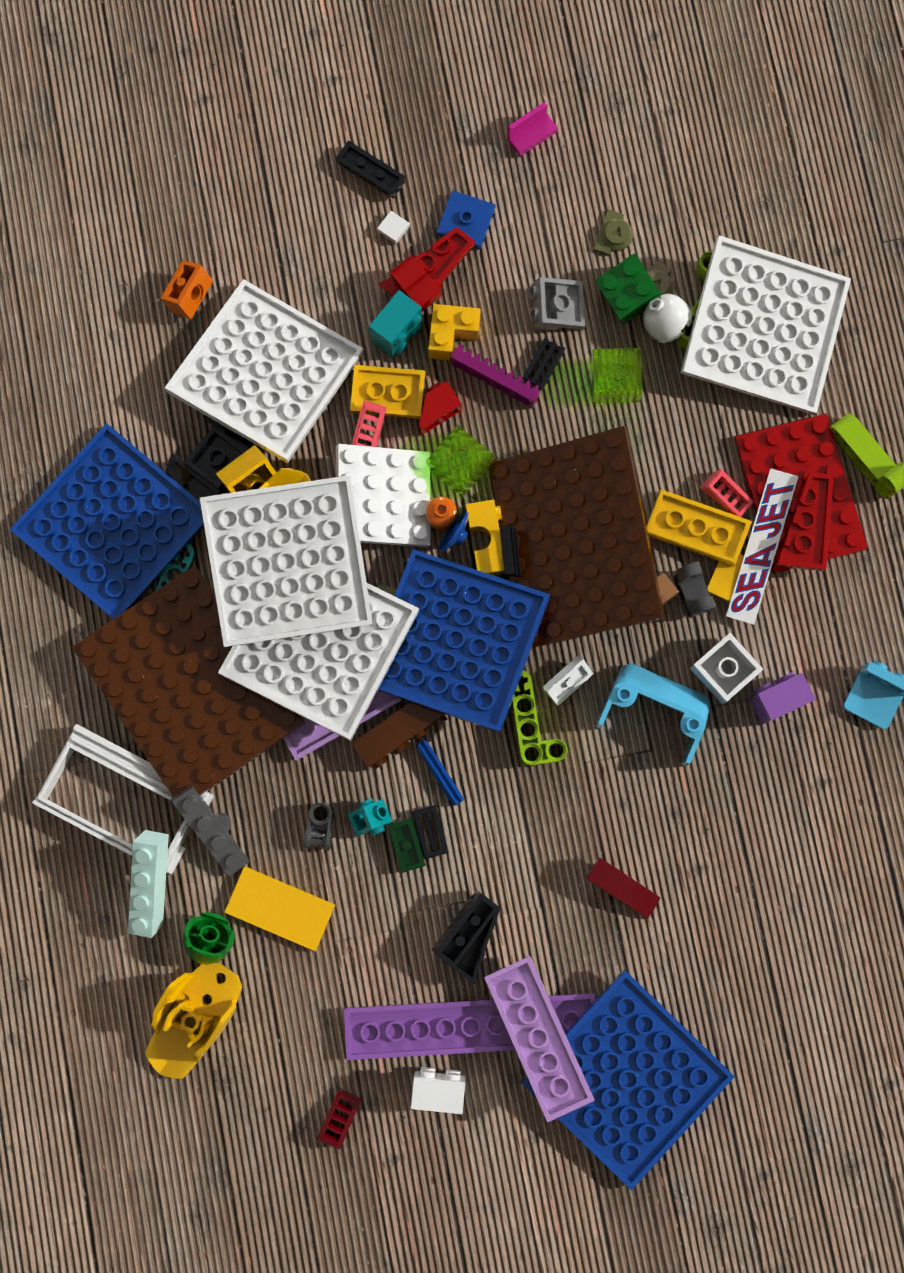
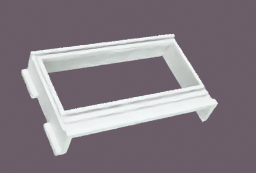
M76 724L33 804L132 856L133 844L48 800L74 750L169 800L173 796L150 762ZM205 792L201 797L209 806L214 795ZM185 819L168 849L166 872L171 875L186 850L182 845L191 830V826Z

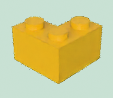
M433 304L428 348L429 359L450 361L455 339L478 341L481 309Z

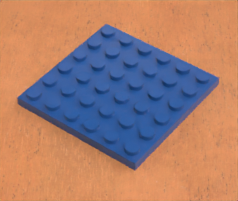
M106 423L10 530L112 619H115L135 605L160 577L167 566L174 561L176 556L202 530L204 522L200 502Z
M412 549L395 597L419 608V612L377 691L501 733L548 605L550 594Z
M624 969L565 1032L595 1101L557 1119L632 1190L735 1076ZM525 1075L520 1082L536 1097L529 1079Z

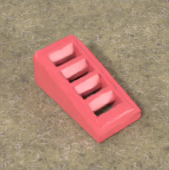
M363 401L352 445L378 447L387 406ZM370 410L380 414L379 417L366 414V412ZM369 420L377 422V425L372 426L369 424H365L364 421ZM362 429L374 432V436L362 433ZM360 439L372 442L371 446L359 443Z
M722 469L714 471L700 487L726 511L742 517L754 503ZM719 480L721 483L714 488V484ZM726 486L728 490L723 495H721L720 492ZM733 493L736 495L730 502L727 501ZM740 499L744 502L736 509L734 507Z

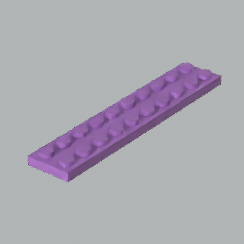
M595 993L549 995L564 1032L595 1001ZM494 999L344 1008L346 1060L515 1050Z

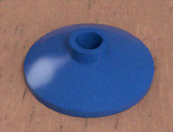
M464 511L456 519L454 525L450 527L438 551L443 552L456 542L461 545L466 539L468 532L465 531L469 514L467 511Z

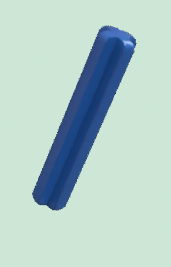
M427 740L416 745L417 751L451 804L456 806L464 800L463 796Z

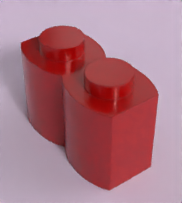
M411 255L394 268L390 275L400 290L421 306L422 311H424L442 296L440 289L443 286L435 276L430 277L426 273L428 268L421 258L416 260Z

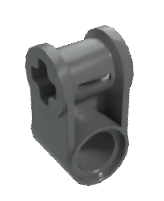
M324 802L316 803L310 808L304 848L313 846L325 848L326 851L330 850L333 809L329 804ZM320 806L326 808L328 812L327 818L323 821L318 820L315 816V811ZM313 837L323 838L324 840L314 839Z

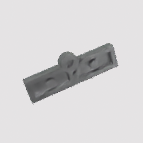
M192 784L171 798L174 806L228 876H231L249 863L247 856L228 833L231 828L229 816L225 813L214 815Z

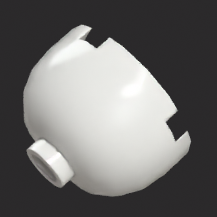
M668 293L662 294L649 302L643 314L646 331L653 339H657L660 343L671 342L683 334L681 330L685 325L689 327L692 320V311L687 303L679 296Z

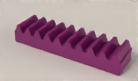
M460 345L453 351L450 357L451 365L521 403L534 408L539 396L538 385L531 389L529 380L522 384L521 376L513 379L514 372L511 371L508 375H505V367L498 371L497 363H493L491 366L488 365V358L481 362L480 354L478 353L472 357V350L469 349L467 352H464V345Z

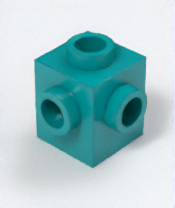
M372 798L358 804L360 808L348 813L357 837L369 832L371 836L385 831V825L393 822L383 799L373 802Z

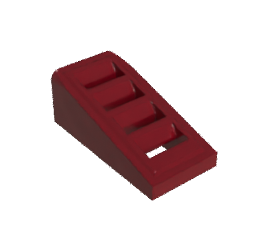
M339 1088L317 1139L332 1147L341 1149L362 1098ZM340 1099H342L353 1104L354 1106L351 1109L338 1102ZM335 1109L349 1114L348 1119L334 1113ZM331 1119L344 1124V1129L330 1123ZM329 1129L341 1136L338 1139L325 1132Z

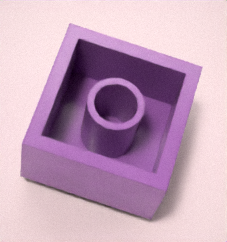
M794 672L776 680L775 686L770 682L754 690L755 696L749 698L761 725L816 700L803 673L795 676Z

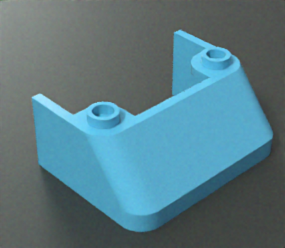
M635 664L624 665L616 676L595 728L600 729L603 726L612 704L622 708L629 707L635 702L637 695L640 694L683 713L680 729L691 740L680 765L684 767L689 765L706 727L710 710L709 699L704 694Z

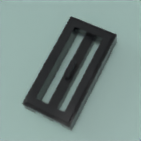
M545 337L522 380L526 382L529 380L530 384L533 386L538 385L539 389L544 390L566 348L558 346L555 342H550ZM547 346L549 350L532 379L530 375ZM553 351L558 352L542 382H538L537 380Z
M509 525L501 526L500 536L504 572L511 577L522 576L517 528L510 527Z
M436 805L412 811L425 859L449 853ZM431 811L434 815L443 848L439 851L428 816V812ZM420 814L424 816L433 849L432 853H428L418 816Z

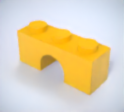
M494 499L466 504V511L469 513V532H484L491 541L485 549L474 551L476 570L493 576L504 575L498 523L499 520H502L500 506H495Z

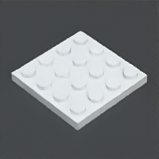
M347 444L336 445V477L350 475L360 543L414 547L431 546L430 524L426 517V508L430 502V452Z

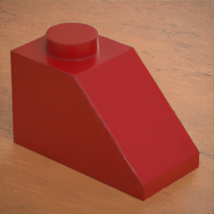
M447 381L442 384L438 382L428 389L429 392L426 393L419 423L421 435L426 434L462 411V403Z

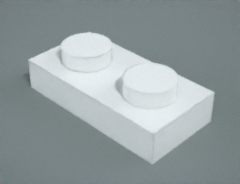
M577 655L542 688L552 702L559 706L593 675V672L584 659Z

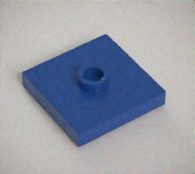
M452 190L437 230V236L443 237L455 227H458L475 241L473 247L481 250L496 209V204Z

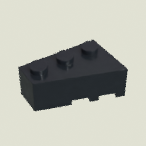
M476 889L431 949L435 955L473 984L476 982L477 973L481 961L484 959L485 950L489 938H491L500 907Z

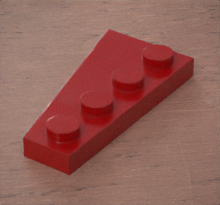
M455 227L432 244V247L426 252H421L417 255L415 259L421 258L428 268L426 273L430 277L435 276L442 284L472 249L475 241L458 227ZM391 277L379 283V287L391 297L400 290Z
M813 472L807 475L776 566L817 571L827 570L834 475Z

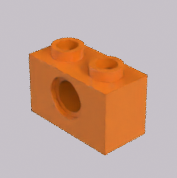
M183 259L160 299L172 314L191 320L213 280L202 265Z

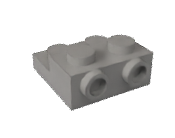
M539 277L529 287L528 295L530 299H533L530 321L534 322L535 329L556 331L559 328L583 329L585 327L583 281Z

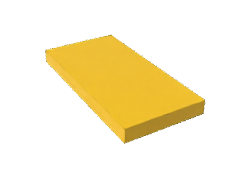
M661 489L647 523V531L649 537L735 567L752 521Z
M244 866L224 913L316 952L336 904Z

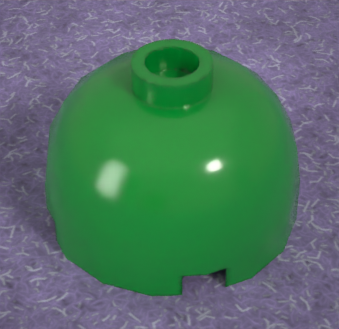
M210 912L202 913L201 916L196 918L192 917L184 930L183 946L185 952L192 960L199 964L209 965L224 959L234 943L235 933L228 925L229 921L219 914Z

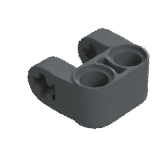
M699 562L679 568L674 575L676 588L679 591L689 618L717 608L713 597L708 592Z

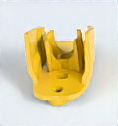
M219 962L209 965L201 964L192 973H184L167 987L153 1012L151 1027L154 1030V1034L145 1051L148 1061L160 1075L174 1079H183L218 1039L230 1021L240 997L242 984L239 975ZM220 973L225 975V982L218 983V975ZM206 994L211 996V1003L205 1002L204 997Z

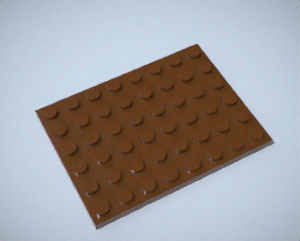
M617 427L489 463L496 506H500L502 520H499L500 527L509 525L510 527L517 528L522 576H510V581L550 594L548 605L531 649L665 618L627 427Z
M195 565L72 647L173 797L191 784L201 796L305 724L300 715L218 674L232 646L224 647L215 593Z

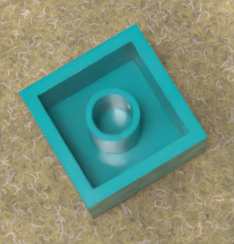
M398 290L369 325L371 342L393 359L397 354L401 355L406 350L409 339L412 336L416 337L423 328L421 306Z

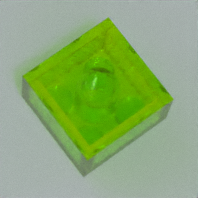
M641 348L593 349L590 358L592 404L639 403L643 394Z
M457 425L426 462L430 471L461 497H464L489 469L490 464L494 462V454Z

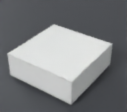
M390 211L377 228V231L397 245L409 229L410 223Z

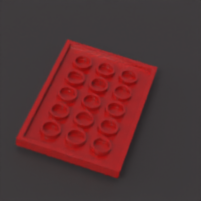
M827 413L735 436L734 438L749 493L754 501L753 506L756 515L770 468L798 476L771 567L773 574L796 569L776 566L807 475L810 472L834 475L827 560L868 549L833 431L829 429L831 425Z

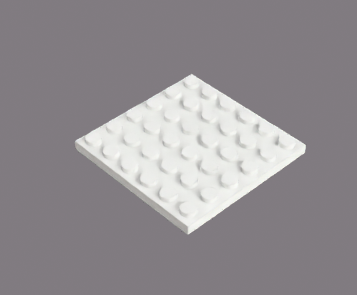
M719 235L715 240L680 373L805 413L816 414L851 278Z
M243 279L165 386V392L288 463L363 354L364 348Z
M350 475L200 497L224 647L373 624Z
M367 583L373 624L234 645L218 674L351 741L412 626L419 608Z

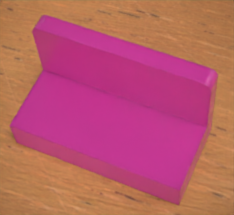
M545 102L507 127L506 140L519 157L557 133L558 128L548 116V105Z

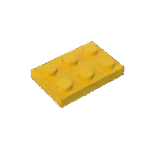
M354 365L350 413L360 414L363 401L365 400L387 406L385 416L420 419L423 405L425 370ZM367 410L366 414L369 415L380 414L378 412Z

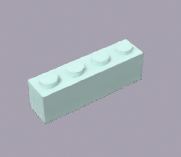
M144 830L133 841L128 934L152 938L163 926L169 834Z

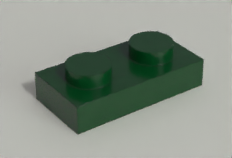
M412 818L388 825L401 872L404 873L426 866Z

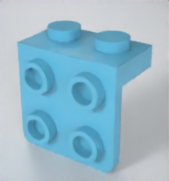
M873 661V663L868 662L862 666L843 704V708L881 729H886L889 727L904 697V675L897 672L893 674L886 670L887 666Z

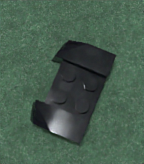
M203 415V417L209 422L212 429L184 462L172 453L166 468V473L199 502L200 497L223 494L221 491L225 486L216 473L255 445L206 415Z

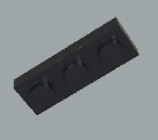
M349 140L335 158L336 163L393 199L406 182V176Z

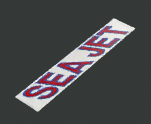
M770 468L726 617L755 624L798 476Z

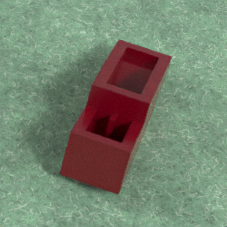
M600 857L597 858L585 878L647 919L660 900L658 895Z

